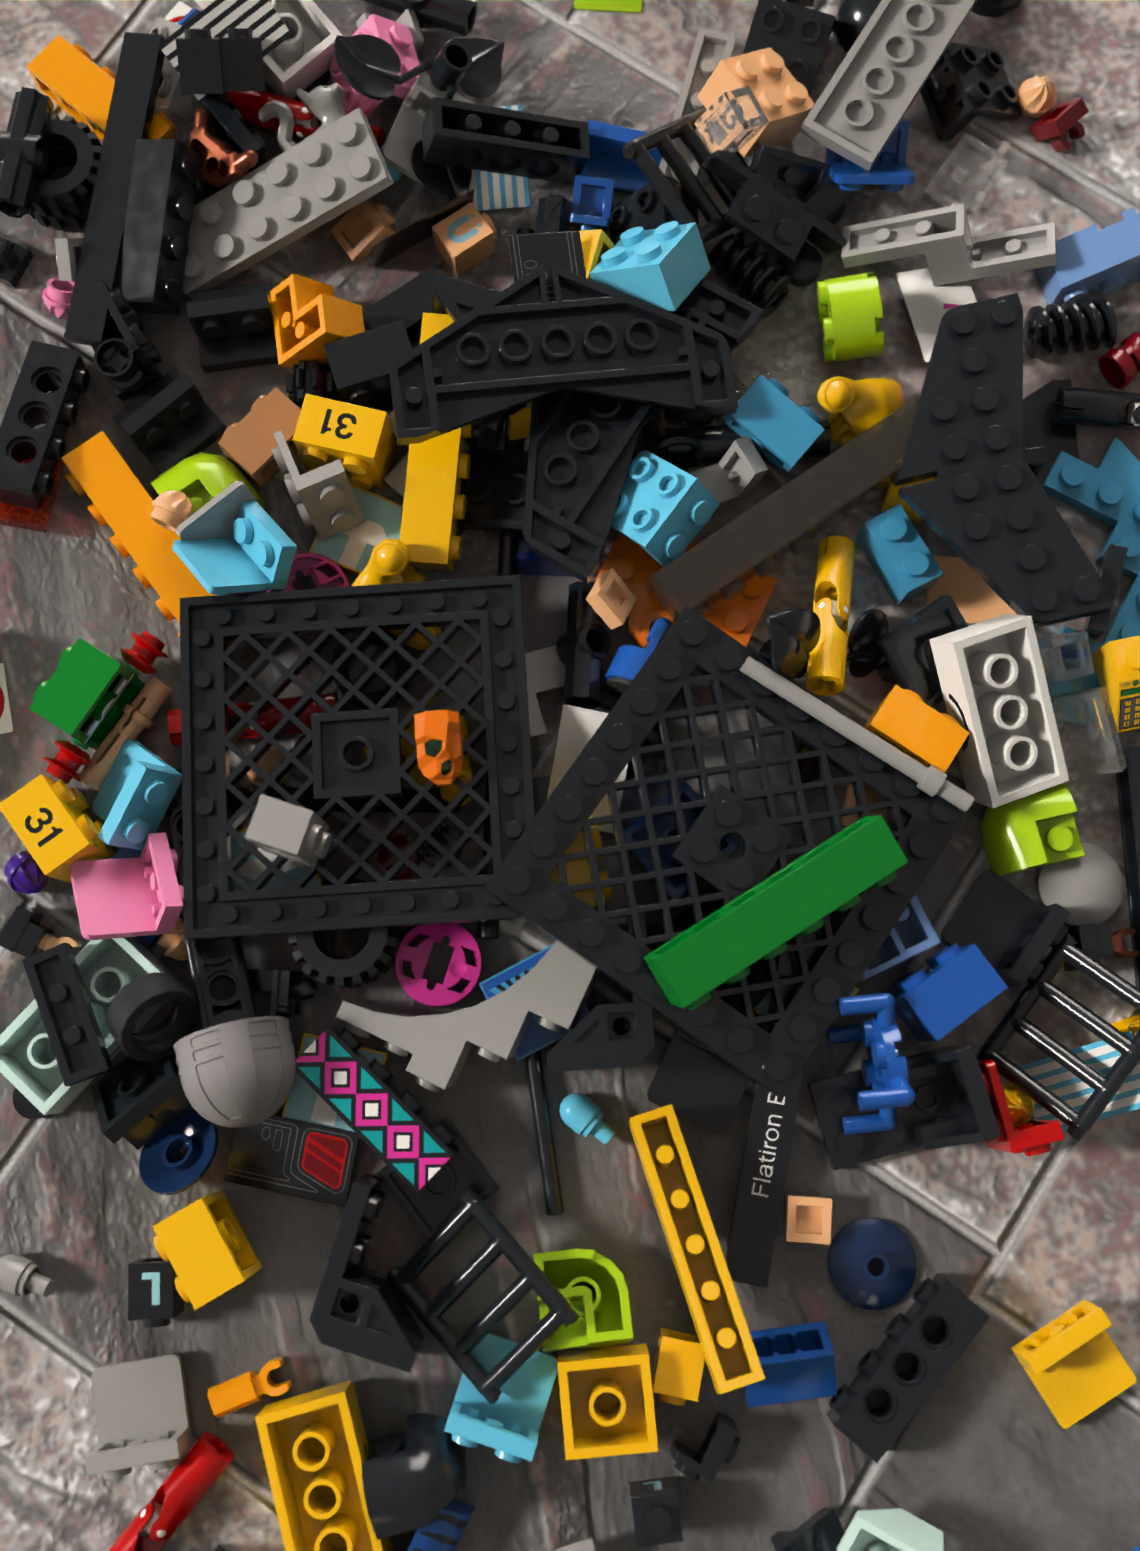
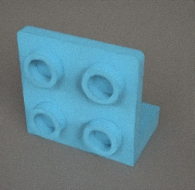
M241 501L238 517L233 524V537L174 540L172 549L208 593L225 596L229 593H261L267 590L285 589L297 545L257 501Z

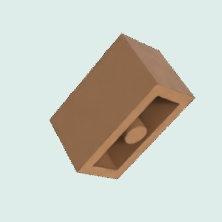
M275 387L269 394L261 395L253 403L251 411L240 422L231 424L223 433L222 439L218 444L227 459L232 461L256 486L262 489L280 471L271 450L278 447L273 433L281 430L293 457L298 454L292 439L301 409Z

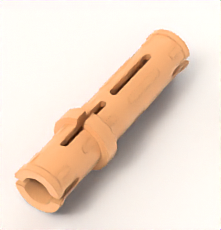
M153 675L149 677L150 679L131 705L127 703L124 705L122 711L125 713L91 757L93 765H85L81 772L78 773L82 782L98 792L124 741L127 739L136 741L145 728L150 729L154 724L151 719L169 695L174 692L173 689Z

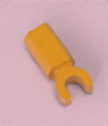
M275 1357L269 1360L259 1373L250 1370L209 1387L208 1399L214 1416L220 1418L261 1401L262 1394L269 1396L284 1394L292 1386L291 1380L277 1384L270 1377L271 1370L277 1369L284 1363L283 1357Z

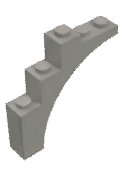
M556 940L555 944L531 971L505 991L475 1006L450 1013L416 1015L388 1011L360 1000L352 999L343 1000L336 1017L348 1022L346 1028L358 1036L370 1038L371 1034L385 1040L384 1048L397 1055L407 1057L409 1053L413 1054L406 1071L417 1076L415 1082L428 1090L439 1092L440 1088L445 1090L455 1086L473 1044L478 1046L475 1051L477 1054L497 1063L500 1062L501 1057L506 1060L515 1057L534 1014L539 1015L536 1021L538 1024L552 1031L561 1033L563 1027L568 1030L574 1028L600 971Z

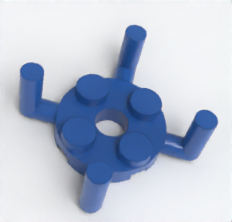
M889 993L839 998V1009L842 1016L877 1012V1018L861 1021L860 1024L829 1027L825 1033L828 1045L862 1041L863 1046L867 1047L868 1059L861 1061V1073L864 1085L866 1087L872 1086V1090L858 1092V1105L861 1111L879 1109L878 1114L843 1117L845 1135L893 1130L897 1126V1107L913 1104L916 1097L908 1082L906 1056L899 1057L897 1047L894 1042H902L899 1028L895 1022V999Z

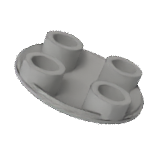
M1081 842L1085 856L1039 867V892L1045 906L1057 903L1071 913L1065 922L1066 924L1072 926L1097 925L1109 919L1120 906L1124 893V880L1118 864L1110 854L1096 845Z

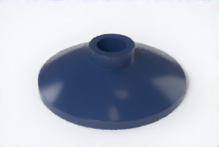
M188 1109L143 1146L139 1160V1171L144 1184L152 1191L161 1195L177 1194L196 1184L207 1172L216 1155L218 1147L216 1125L206 1120L196 1110Z
M862 1218L844 1226L834 1237L828 1253V1271L833 1285L848 1302L860 1308L879 1310L893 1306L909 1292L916 1275V1256L909 1239L898 1227L882 1219ZM873 1258H880L883 1264L881 1271L877 1274H871L868 1271V1263Z

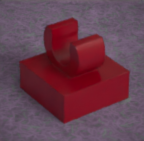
M1083 98L1060 103L1053 107L1030 129L1036 141L1051 138V145L1056 152L1066 151L1071 148L1066 137L1067 132L1071 140L1082 138L1085 135V129L1079 120L1089 110Z

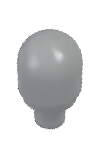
M7 1254L0 1258V1289L16 1296H28L31 1292L43 1297H47L54 1286V1280L41 1275V1267L35 1261L17 1254Z

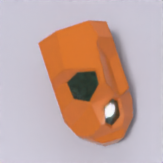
M451 710L425 711L415 714V742L418 766L423 776L439 787L449 786L460 774L464 759L461 716L459 712Z

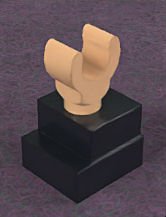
M20 905L16 907L0 937L1 947L26 958L63 943L80 948L82 944L72 937L52 935L54 930L40 924L44 914L30 907Z

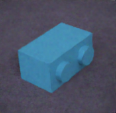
M760 375L738 401L739 407L736 413L727 414L724 423L739 436H748L756 450L782 473L787 475L825 429L819 425L821 422L820 418L814 411L804 405L798 407L788 398L789 392L780 382L773 378H770L768 381L764 376Z
M901 504L865 522L855 538L897 607L931 589L943 574Z

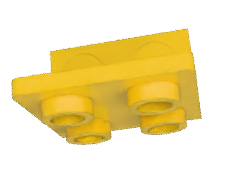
M1082 1300L1011 1348L1058 1424L1064 1429H1068L1137 1381L1136 1376L1105 1330L1112 1323L1102 1308L1086 1300Z

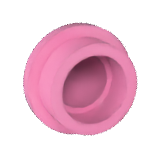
M59 277L51 278L47 282V288L43 290L42 298L46 307L49 309L50 314L58 319H68L75 281H59Z

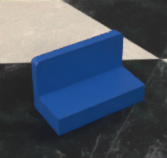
M589 119L590 160L581 175L614 179L613 191L628 195L633 194L649 183L632 158H625L622 153L624 144L648 132ZM655 148L649 151V153L659 166L662 155Z

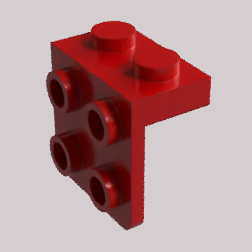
M978 1060L1001 1137L983 1141L987 1143L988 1148L1012 1152L1013 1154L1024 1152L1025 1156H1033L1052 1151V1142L1065 1139L1060 1121L1031 1118L1026 1124L1018 1125L1014 1128L995 1062L993 1060Z

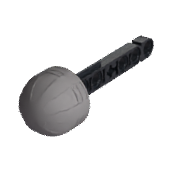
M182 768L175 769L180 774H182ZM173 797L166 814L167 817H170L169 829L173 849L176 850L178 857L180 884L184 886L183 836L177 830L178 824L183 820L182 798ZM240 937L222 939L227 945V950L222 957L217 959L208 958L202 953L201 947L206 940L188 941L184 939L195 998L199 1006V1019L202 1030L185 1036L173 1046L183 1090L192 1107L202 1117L214 1124L233 1128L258 1124L271 1117L282 1107L294 1084L296 1058L295 1047L292 1043V1033L289 1029V1019L282 1016L257 1017ZM225 978L234 983L236 991L230 999L219 1001L211 996L209 989L215 980ZM237 1005H239L240 1008H241V1011H239V1010H230V1009L236 1007ZM214 1010H215V1011H224V1012L218 1014L217 1016H214V1015H213V1011H214Z

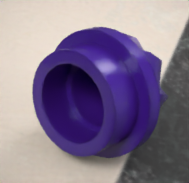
M29 851L15 854L7 862L4 869L8 885L14 891L24 894L39 893L47 885V879L49 878V876L44 875Z

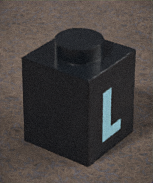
M147 1257L128 1264V1321L143 1320V1327H162L170 1325L171 1319L185 1311V1301L179 1295L175 1285V1278L178 1276L170 1260L164 1261L161 1257Z
M674 1476L629 1482L637 1548L684 1541Z

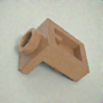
M365 200L351 208L330 232L350 259L360 264L373 250L374 245L381 242L386 236L390 237L399 232V230L394 225L396 221L395 215L384 203L379 201L375 204Z

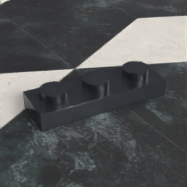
M63 943L23 959L22 962L65 1087L76 1085L112 1070L113 1066L71 945Z

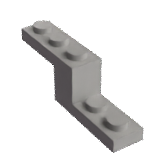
M964 203L843 227V237L847 241L842 248L841 258L845 269L925 254L933 286L1057 265V232L1055 222L972 237Z

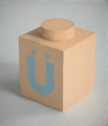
M472 202L432 226L435 248L457 277L496 252L494 235L497 234L495 225L488 214L485 212L480 214Z

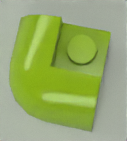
M201 452L187 457L150 482L158 495L165 491L173 490L183 492L190 499L192 514L235 481H242L249 488L261 507L266 504L242 470L229 459L216 454Z
M1065 783L995 808L987 806L983 821L981 822V835L990 869L998 877L1022 873L1038 867L1085 856L1073 814L1077 812V808Z
M570 1249L534 1254V1262L579 1315L576 1323L568 1327L563 1325L542 1345L543 1352L587 1347L589 1349L623 1344L634 1339L627 1285L623 1273H621L612 1260L597 1253L596 1250ZM537 1294L541 1321L551 1310Z

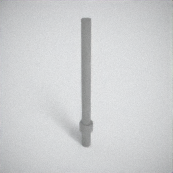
M748 656L739 670L918 782L917 788L933 797L937 794L964 812L972 805L975 797L946 780L947 774L933 765L927 768L754 658Z

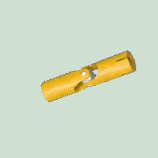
M828 536V538L826 537L820 541L818 548L813 612L820 618L821 634L818 644L809 653L806 688L814 694L823 696L841 693L844 690L849 634L848 619L851 609L856 545L851 539L844 536Z

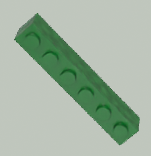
M882 815L864 816L643 958L671 1005L683 1009L687 1006L690 1010L695 1009L713 997L711 990L724 982L730 985L746 977L751 972L749 966L763 957L764 960H769L784 952L788 948L786 941L799 933L801 936H805L821 928L825 924L823 917L837 909L838 912H842L859 903L862 899L859 894L869 887L879 888L893 881L898 876L895 870L908 863V860Z

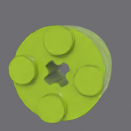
M874 272L817 282L819 302L816 303L818 325L819 327L823 326L822 351L824 362L833 361L834 363L883 355L884 331L876 332L880 330V318H883L879 284L877 277L874 276Z

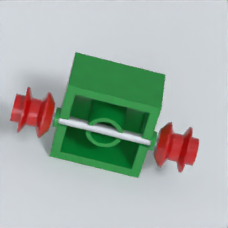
M143 631L141 636L131 633L136 643L131 649H120L123 660L130 664V666L127 664L123 666L79 637L74 645L67 647L61 654L58 662L59 667L51 678L41 683L36 689L33 696L34 702L29 709L74 737L72 741L75 744L68 740L55 741L54 743L59 749L55 758H43L50 763L46 771L66 784H69L72 778L81 782V778L77 773L81 765H93L89 754L83 751L82 748L87 750L91 747L97 750L125 713L122 711L126 703L131 705L145 686V683L138 678L140 673L137 670L144 674H156L157 671L153 666V662L157 657L168 658L162 652L165 644L147 631Z

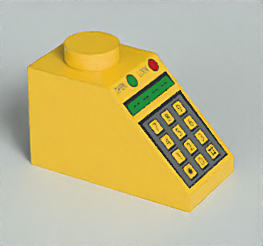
M1139 635L1109 641L1091 654L1112 734L1140 729Z

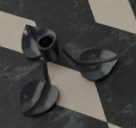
M359 34L348 37L337 35L334 41L337 63L345 79L357 92L370 99L387 100L391 98L395 90V83L404 84L426 70L430 72V80L434 87L440 91H446L445 99L450 100L453 99L457 92L458 85L469 96L488 98L497 91L502 78L504 42L479 37L454 38L443 45L435 59L428 56L422 64L402 75L398 74L401 69L398 54L383 39ZM422 140L416 143L411 153V164L417 178L426 187L450 200H455L466 194L471 183L472 169L423 162Z
M872 608L863 612L856 619L850 631L848 639L849 651L847 652L846 662L850 661L849 670L850 674L854 677L867 676L878 666L883 658V654L876 642L888 635L887 615L879 609ZM806 609L787 610L767 617L766 622L771 639L763 644L758 656L771 664L774 672L786 679L793 680L803 677L807 671L810 658L809 653L816 647L820 638V618L815 612ZM802 743L799 744L798 753L812 751ZM817 759L798 762L802 784L812 782L820 776Z

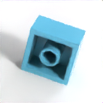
M671 221L660 225L656 229L644 230L643 227L639 226L623 232L620 235V241L612 249L601 255V261L591 270L589 276L592 281L669 312L675 311L709 272L711 267L696 222L679 225L677 221Z

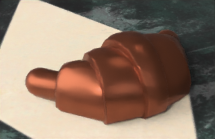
M199 108L195 112L194 129L190 131V149L200 154L198 178L209 186L223 189L245 176L250 168L258 163V155L254 150H246L241 154L233 145L220 139L215 130L210 127L211 116L209 111L205 108Z

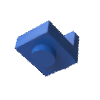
M575 175L573 207L569 223H571L572 227H577V231L609 230L614 179Z

